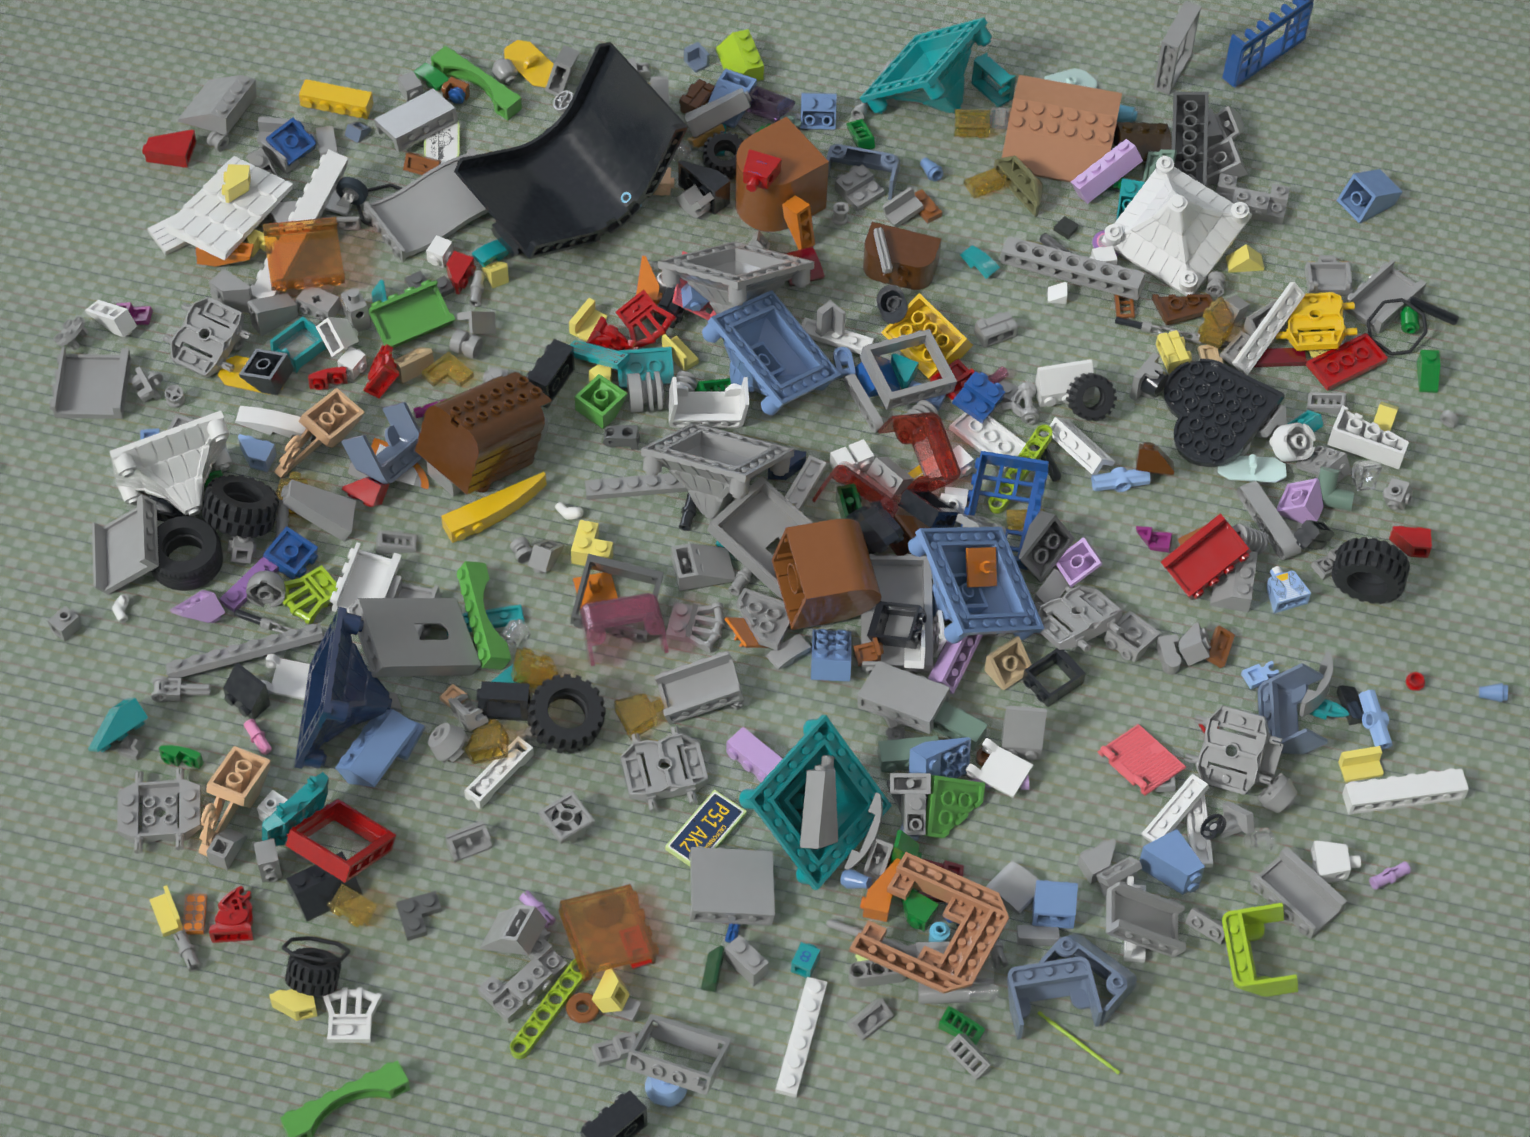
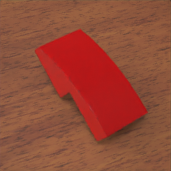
M347 367L323 369L308 375L310 389L322 390L329 389V384H348Z

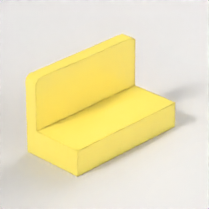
M588 298L569 321V333L587 342L599 318L603 316L607 320V315L595 310V300Z
M666 334L662 336V347H672V359L683 371H687L699 363V358L677 335L672 339Z
M1376 746L1342 752L1338 763L1344 781L1352 782L1382 777L1384 772L1379 761L1382 755L1381 747Z
M167 885L163 886L165 894L149 899L163 937L181 931L183 928Z

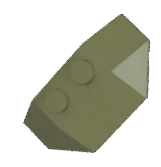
M1016 155L996 159L993 172L1025 207L1037 217L1043 191L1041 180L1037 179L1032 174V171Z

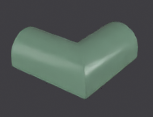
M1321 466L1318 480L1320 482L1323 506L1351 511L1354 492L1336 488L1340 470Z

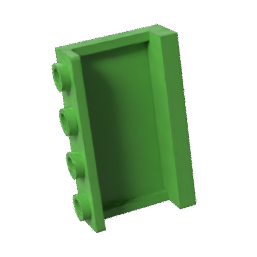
M426 280L418 288L412 286L404 290L405 293L401 295L395 293L384 302L379 300L371 304L372 307H370L368 312L384 346L388 344L393 348L448 326L455 321L453 313L449 312L437 287V280Z

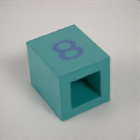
M801 942L791 962V972L805 978H811L820 959V949L813 944Z

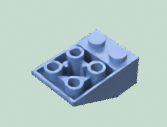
M725 69L719 77L708 103L742 87L744 92L748 91L753 100L757 94V79ZM745 111L721 124L735 128Z
M812 630L811 680L850 682L851 631Z
M971 738L928 741L910 748L909 773H931V775L958 778L966 774V769L970 764Z

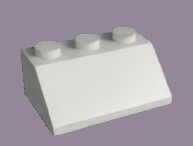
M1092 359L1037 368L1035 386L1039 407L1069 404L1066 401V397H1069V394L1066 393L1067 389L1070 390L1071 388L1069 384L1075 382V377H1081L1080 374L1094 373ZM1095 386L1085 391L1083 401L1094 398Z

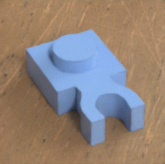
M1273 661L1266 663L1264 667L1257 664L1242 670L1241 676L1250 690L1259 687L1262 682L1279 674L1278 669L1275 671L1269 670L1273 668Z

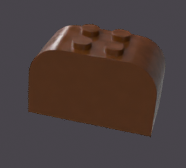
M872 222L864 244L863 271L870 279L884 284L896 285L911 290L924 289L933 281L940 259L942 238ZM880 227L884 231L893 267L892 272L886 274L882 271L873 234L874 229Z

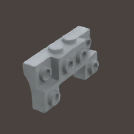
M1220 173L1216 193L1233 204L1237 202L1247 204L1249 212L1252 213L1251 219L1282 225L1290 187L1272 184L1271 192L1268 194L1236 187L1238 176Z
M542 936L538 937L530 954L527 955L531 961L504 985L492 975L478 988V994L508 1024L528 1005L532 1006L543 991L547 992L552 987L553 982L568 967V963L553 950V946Z

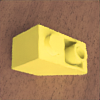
M228 164L227 171H224L223 175L225 184H222V195H225L226 203L232 202L249 191L251 180L250 165Z
M607 967L592 997V1001L603 1013L622 1011L630 995L621 978L611 967Z
M292 989L278 990L269 994L272 1007L296 1021L318 1016L314 996L301 994Z

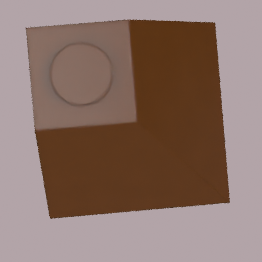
M1151 442L1139 444L1136 455V470L1174 475L1173 461L1158 446Z

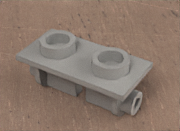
M1191 908L1185 924L1221 944L1225 937L1222 922L1217 919H1210L1211 916L1202 911L1201 908Z

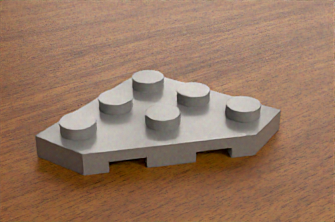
M744 588L737 600V608L758 644L778 650L790 627L784 602Z

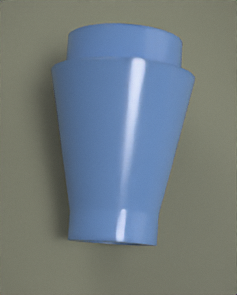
M927 157L921 160L920 165L929 180L938 181L942 178L943 169L941 166Z
M1499 683L1479 686V698L1498 702L1507 701L1508 685Z
M853 869L844 870L841 875V885L845 886L846 889H869L873 883L872 877H868Z

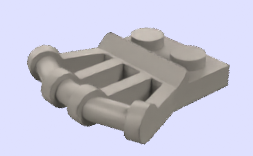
M674 602L666 631V638L692 643L705 652H711L715 642L721 638V629L725 625L722 614L723 604L716 602L712 605L699 607L696 604L688 605ZM702 614H715V618L699 616ZM695 624L713 626L714 629L695 627ZM694 635L709 637V639L702 641Z

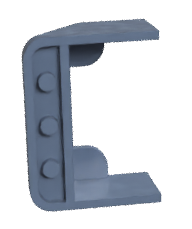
M841 144L830 146L826 158L829 161L828 178L833 162L856 165L858 167L863 164L869 169L891 172L888 200L892 199L900 169V158L898 156Z
M406 402L382 408L390 426L385 430V439L388 446L379 454L375 455L365 435L341 441L355 469L383 484L393 483L423 458L415 452L421 431Z
M1303 663L1262 682L1258 688L1259 715L1266 717L1271 736L1283 738L1281 742L1284 744L1281 751L1283 754H1305L1328 743V739L1307 728L1299 731L1297 704L1302 702L1308 690V685L1323 678V674Z
M1071 934L1060 938L1039 961V963L1054 961L1059 956L1084 957L1089 961L1091 970L1106 981L1107 990L1114 995L1103 1009L1100 1021L1102 1026L1131 994L1137 983L1134 973L1080 934Z
M1086 958L1060 959L1016 966L1009 970L1007 977L1009 1008L1017 1040L1022 1037L1023 1019L1029 1016L1031 1012L1030 1002L1070 996L1074 1007L1078 1009L1090 1008L1094 1026H1099L1103 1011L1091 966Z

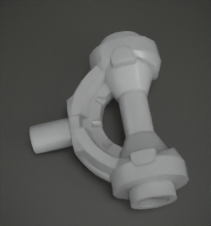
M1024 382L1019 385L1018 391L1011 397L1012 402L1001 403L1002 410L1013 409V413L1019 416L1022 422L1034 424L1039 420V412L1032 405V398L1037 391L1036 386L1030 382ZM1022 399H1024L1025 401L1024 409L1020 406V402Z

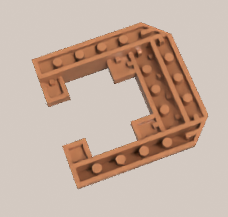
M905 852L897 866L896 874L887 887V892L906 900L912 888H915L948 903L943 912V917L960 924L944 954L924 945L918 958H914L881 943L887 933V928L868 920L862 932L856 936L849 951L943 994L972 986L1009 920L1001 896L994 890Z

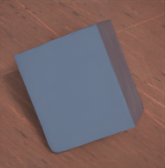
M696 42L684 48V61L697 73L710 66V54L699 42Z

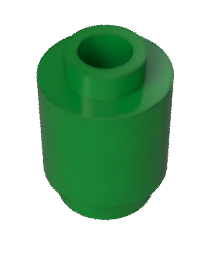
M1409 306L1403 308L1400 314L1401 330L1407 334H1413L1420 328L1419 313Z

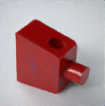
M749 149L743 169V182L747 184L746 189L750 192H755L757 188L768 189L781 172L782 159Z

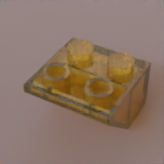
M1220 296L1211 302L1209 308L1206 307L1203 313L1204 323L1200 325L1198 330L1200 342L1218 349L1231 336L1235 322L1225 300Z
M517 648L511 672L513 681L530 684V687L536 689L547 678L552 680L554 675L559 674L551 657L544 654L538 656L534 654V651L527 648L523 650Z

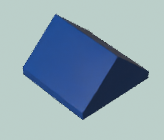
M881 356L874 357L891 391L900 390L901 388L890 361ZM859 363L855 367V373L869 398L879 396L863 363Z

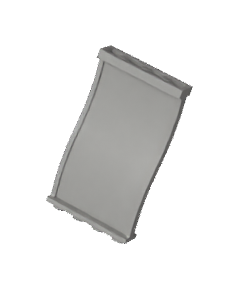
M473 147L468 149L466 154L455 157L431 169L394 194L370 204L367 201L364 202L363 214L365 218L372 222L374 230L382 235L384 243L390 245L395 257H399L402 262H405L407 257L428 249L436 235L446 239L469 222L488 213L486 208L454 172L460 158L478 154Z

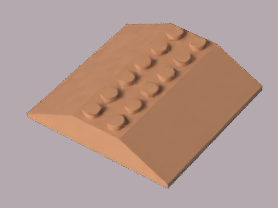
M1019 75L1002 158L1016 155L1032 171L1034 176L1071 183L1078 175L1111 151L1122 93Z

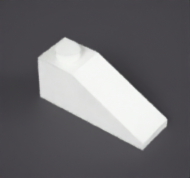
M97 300L85 310L89 316L113 334L121 337L130 335L132 330L137 327L128 309Z

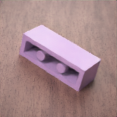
M744 727L735 733L726 744L728 756L740 762L742 767L748 772L751 771L760 782L782 760L779 755Z

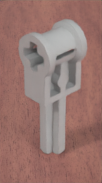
M157 676L152 681L154 692L151 694V698L156 702L181 701V695L209 696L211 693L210 684H182L181 678Z

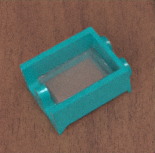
M987 52L976 57L973 62L971 84L998 108L1011 101L1014 97L1016 75H1010L990 56L988 57Z
M301 317L270 340L271 351L288 353L294 367L293 372L296 374L303 365L327 348L315 324L304 317Z

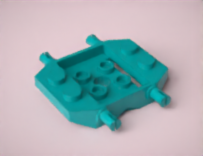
M324 772L317 776H310L307 779V783L285 803L277 805V809L262 823V841L274 838L275 846H285L288 839L287 834L293 826L295 827L302 820L309 818L316 811L324 808L329 777Z

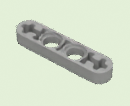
M853 373L845 376V386L872 432L876 433L884 430L880 415L856 375Z

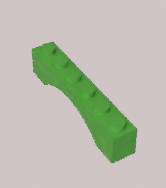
M444 46L431 57L432 66L440 70L448 78L453 77L471 82L485 91L494 105L495 113L507 121L522 109L519 94L514 93L506 85L496 81L494 77L483 72L481 68L474 66L468 59L458 55L456 51Z
M465 561L457 571V579L460 583L461 594L463 595L465 609L468 613L469 625L472 628L478 658L482 668L503 670L511 660V655L507 642L493 628L484 608V589L490 579L486 563Z
M398 1060L388 1062L381 1069L367 1072L362 1078L356 1081H349L338 1090L328 1091L323 1097L315 1101L310 1100L297 1110L287 1111L280 1117L282 1127L287 1137H313L321 1123L341 1106L364 1098L393 1099L410 1090L409 1080Z

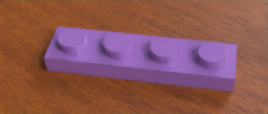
M262 557L220 598V603L235 613L236 609L241 608L248 601L246 588L249 579L259 571L267 570L277 573L279 567Z

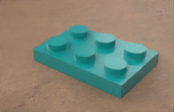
M672 347L619 350L630 356V360L618 370L619 388H627V374L639 373L641 380L645 381L646 372H650L651 380H654V371H659L663 385H671L672 377H674Z

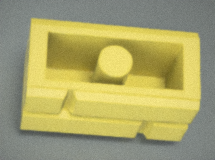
M1177 330L1157 335L1156 347L1168 373H1171L1181 364L1192 361L1190 351H1187L1185 348V339L1183 336L1180 337Z

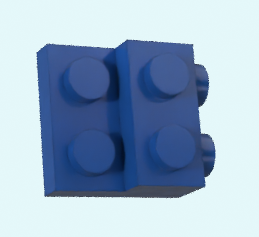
M294 117L266 137V141L286 157L288 166L299 158L306 156L316 147L315 138L310 133L308 134L304 130L303 124L299 120L296 121Z
M975 371L966 381L962 390L953 399L952 404L983 424L1003 400L1005 391L1001 384H994L989 381L985 373Z
M286 526L264 552L263 557L278 566L281 573L293 580L304 576L307 572L306 567L308 564L313 565L318 559V547Z

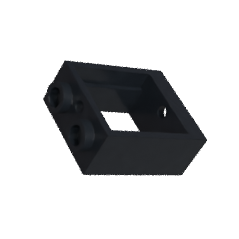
M906 489L901 495V500L898 506L930 528H953L957 515L960 514L958 510L935 494L923 489Z
M880 601L876 604L867 636L871 642L873 638L877 637L878 643L881 642L885 646L916 649L918 642L921 641V631L926 623L927 615L920 605ZM889 614L914 617L908 638L884 635Z
M1057 648L1024 670L1023 683L1035 693L1040 702L1049 707L1082 685L1086 673L1064 649L1059 650ZM1056 664L1071 680L1052 693H1049L1035 677Z
M482 681L481 689H477L478 708L483 711L482 714L488 719L527 721L529 716L527 712L531 701L530 684Z

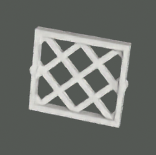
M938 610L933 618V657L936 658L947 641L944 635L945 627L942 610Z

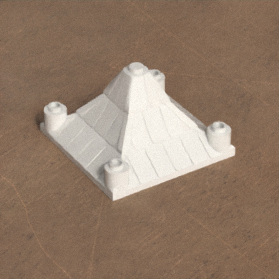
M1162 156L1157 160L1154 172L1115 224L1106 227L1105 236L1102 238L1101 243L1106 247L1113 246L1116 253L1187 296L1188 294H1195L1208 274L1248 223L1252 213L1249 212L1247 204L1243 202L1233 204L1223 196H1220L1175 168L1172 158Z
M222 411L109 451L116 484L124 503H129V505L137 504V497L142 495L141 491H145L147 494L166 499L185 515L194 516L199 514L203 508L204 484L211 472L212 465L215 470L224 472L229 470L230 465L233 463L226 448L227 437L230 433L224 421Z

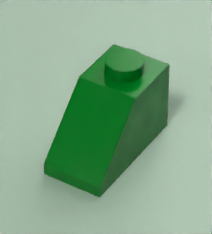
M1420 350L1416 362L1419 392L1438 393L1440 376L1439 350Z
M902 830L897 831L891 864L896 858L902 859L905 852L919 858L922 856V853L918 852L920 844Z
M912 889L906 900L901 899L905 918L912 928L925 932L937 914L938 904Z

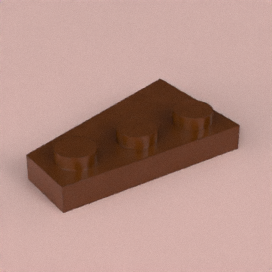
M1152 294V301L1166 326L1215 313L1217 309L1210 294H1188L1186 297H1176V294H1169L1168 297H1159V294Z

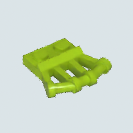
M321 565L301 578L284 581L286 591L282 603L285 607H289L290 613L293 616L305 620V623L310 625L314 622L322 608L328 607V604L331 603L330 599L333 591L337 592L338 590L336 588L337 583ZM303 586L295 592L289 593V589ZM309 592L312 594L311 596L307 597L301 602L295 604V601L304 596L305 594ZM318 601L309 614L303 611V609Z

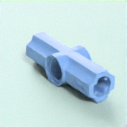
M1118 467L1109 473L1092 475L1091 477L1094 491L1115 489L1117 492H1124L1133 486L1148 485L1151 481L1150 472L1138 471L1136 469L1127 470L1124 467Z
M1375 690L1361 692L1358 696L1364 711L1362 716L1363 726L1370 729L1375 747L1380 746L1381 750L1390 748L1393 744L1387 729L1389 724L1388 714L1381 711Z

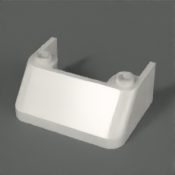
M672 377L669 389L670 427L683 428L692 423L712 428H739L743 426L749 407L748 377L743 378L742 385L730 384L725 389V392H688V387L677 383L676 377Z

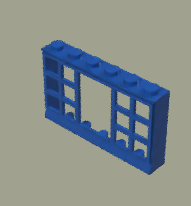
M1293 0V4L1297 6L1294 10L1288 5L1282 4L1280 10L1285 16L1281 18L1274 12L1269 13L1268 19L1273 24L1268 26L1265 22L1259 20L1256 25L1262 31L1259 34H1256L1251 29H1246L1244 36L1249 39L1246 43L1235 34L1231 35L1222 79L1236 88L1304 41L1314 0ZM1286 24L1284 35L1265 48L1267 36ZM1262 40L1261 46L1255 49L1256 43ZM1251 48L1250 53L1244 57V52Z
M981 451L980 458L977 457L975 461L977 472L972 475L971 485H973V490L968 492L967 501L970 503L969 507H965L964 514L975 516L979 495L1029 503L1023 532L1006 529L1005 535L1006 539L1008 534L1022 536L1020 546H1010L1012 551L1018 552V556H1014L1018 567L1028 570L1019 559V555L1029 525L1041 509L1049 471V461ZM986 464L1000 466L998 477L984 475ZM1004 467L1018 469L1015 480L1002 478ZM1022 470L1035 472L1033 483L1019 481ZM983 480L996 481L994 493L981 491ZM1001 482L1014 484L1012 495L998 493ZM1018 485L1032 487L1030 498L1016 496Z

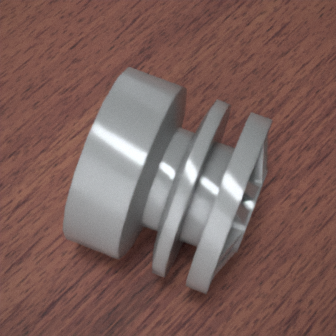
M654 371V380H651L650 372H646L645 381L641 380L639 373L627 374L630 412H643L644 403H648L650 411H653V402H656L657 410H662L664 387L659 371Z

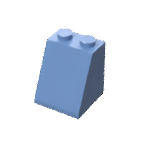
M1380 169L1354 173L1338 197L1337 202L1358 223H1362L1394 206L1403 191Z
M1178 829L1143 846L1139 860L1142 866L1141 870L1182 895L1187 892L1192 893L1199 888L1205 868Z

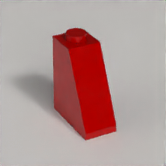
M191 129L148 137L147 143L143 145L142 149L146 162L188 168L197 143L195 130Z

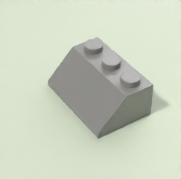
M1252 551L1249 553L1250 557L1242 563L1239 561L1234 565L1235 569L1228 575L1224 573L1219 577L1220 581L1212 587L1210 606L1243 612L1249 611L1258 552Z

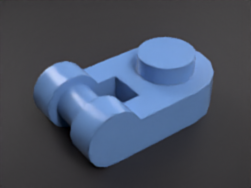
M846 347L835 349L833 361L835 368L841 374L839 378L853 373L856 375L851 351Z

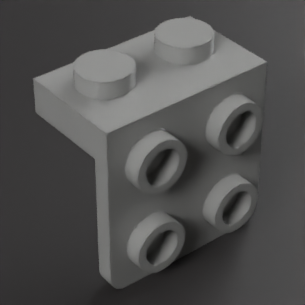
M1324 446L1315 447L1313 454L1308 459L1299 460L1295 464L1297 469L1316 474L1317 478L1321 466L1340 470L1337 483L1351 472L1346 453Z

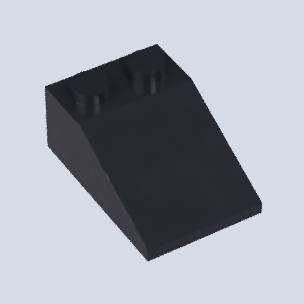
M683 160L678 161V185L686 191L688 188L696 185L703 196L711 193L714 199L709 202L711 204L709 211L714 215L730 204V179L726 175L715 169Z

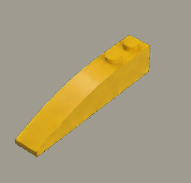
M539 473L442 515V527L451 542L462 541L470 535L480 533L520 509L547 485L546 473Z

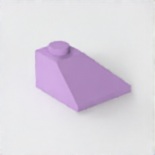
M1318 478L1287 484L1276 509L1279 514L1301 524L1306 520L1318 521L1323 509Z
M1084 537L1068 548L1056 563L1071 587L1103 565L1099 555Z
M206 590L199 591L170 609L173 614L207 623L219 621L221 615L225 613L215 593Z

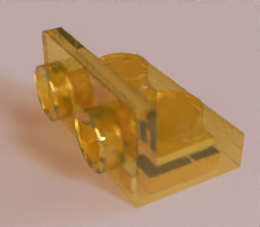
M955 109V137H989L990 110Z
M993 168L965 179L964 186L975 199L1005 187L1006 175L1004 173L999 174Z
M342 884L333 900L328 902L327 906L331 907L330 912L339 917L342 915L349 918L348 923L358 928L360 925L366 927L378 904Z

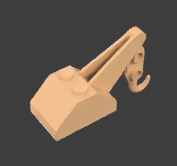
M338 388L334 389L302 414L299 423L306 429L301 436L295 435L285 447L286 453L280 458V465L275 469L274 473L283 479L322 443L331 448L336 446L361 420L365 412ZM312 434L317 437L299 454L301 448Z
M233 746L207 783L206 792L215 795L216 799L214 804L209 803L206 805L201 817V825L204 826V829L200 835L202 843L199 848V854L207 856L206 851L217 834L226 829L239 805L248 808L252 807L261 792L269 772L270 759ZM225 801H230L218 827L215 830Z

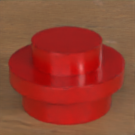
M1412 672L1406 677L1405 684L1410 690L1420 691L1425 686V679L1421 673Z

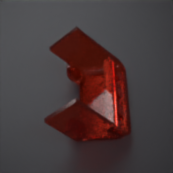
M936 413L891 416L878 430L879 434L895 432L899 442L905 445L912 444L923 476H919L906 489H923L933 492L956 481L960 477L961 471L940 416Z
M846 461L840 462L833 469L812 499L815 503L830 481L834 479L836 482L845 485L855 483L857 492H860L862 497L869 502L880 500L883 508L892 517L900 509V506H898L900 499L896 495L890 493L882 485Z

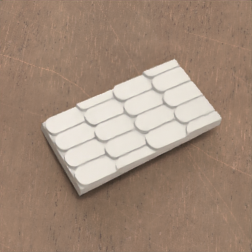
M233 156L183 206V209L169 220V223L165 226V232L220 259L226 260L292 190L293 183ZM228 164L250 165L251 180L249 191L232 202L226 203L225 195H222V184H225L223 175L224 171H227Z

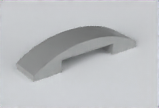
M1326 652L1320 664L1319 672L1323 674V678L1316 692L1307 690L1301 703L1299 716L1304 717L1313 712L1327 696L1333 672V660L1330 652Z
M878 793L875 794L868 810L875 817L861 851H851L844 869L849 870L856 867L869 853L875 837L878 836L883 816L882 796Z

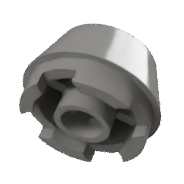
M443 723L431 733L428 745L437 760L444 763L447 760L453 762L463 754L462 747L465 742H469V737L463 728Z
M1280 773L1273 779L1271 785L1262 790L1258 800L1262 803V807L1280 813L1284 808L1287 810L1294 803L1293 799L1298 792L1290 777Z

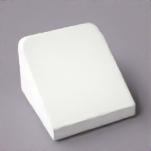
M1067 282L1048 287V303L1066 304Z

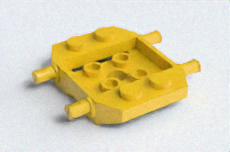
M1334 292L1305 294L1287 319L1288 329H1286V332H1278L1275 338L1276 340H1289L1290 344L1297 351L1338 349L1344 337L1357 335V327L1346 328L1343 319V311L1355 310L1354 302L1343 303L1341 296ZM1311 330H1322L1318 332H1309Z

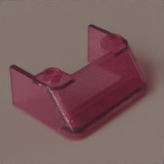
M652 593L590 602L581 607L580 616L587 659L590 666H595L592 646L600 645L605 641V628L643 621L645 630L649 634L659 635L661 650L664 653H669L659 602Z

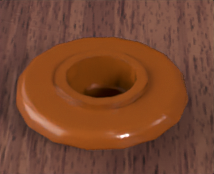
M580 992L569 998L566 1004V1012L573 1021L587 1023L596 1018L599 1008L592 1001L593 995ZM583 1004L587 1005L589 1009L586 1012H579L577 1007Z

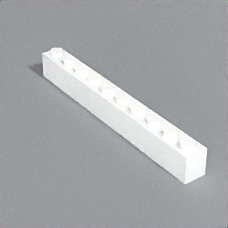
M329 149L326 155L323 154L321 156L319 168L314 169L311 182L307 183L304 188L303 197H299L297 200L295 212L292 211L289 215L288 225L283 226L279 241L276 240L272 247L273 252L271 256L268 255L265 259L264 269L259 270L255 285H251L253 300L279 295L331 199L337 183L344 175L348 167V157Z

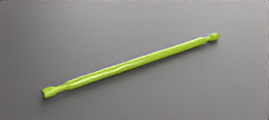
M1041 1011L1037 1013L1108 1068L1112 1069L1116 1074H1120L1121 1071L1115 1069L1109 1062L1049 1017H1046Z

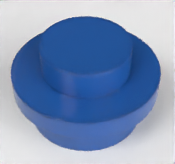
M459 87L451 89L448 93L450 100L454 103L461 104L465 100V92Z

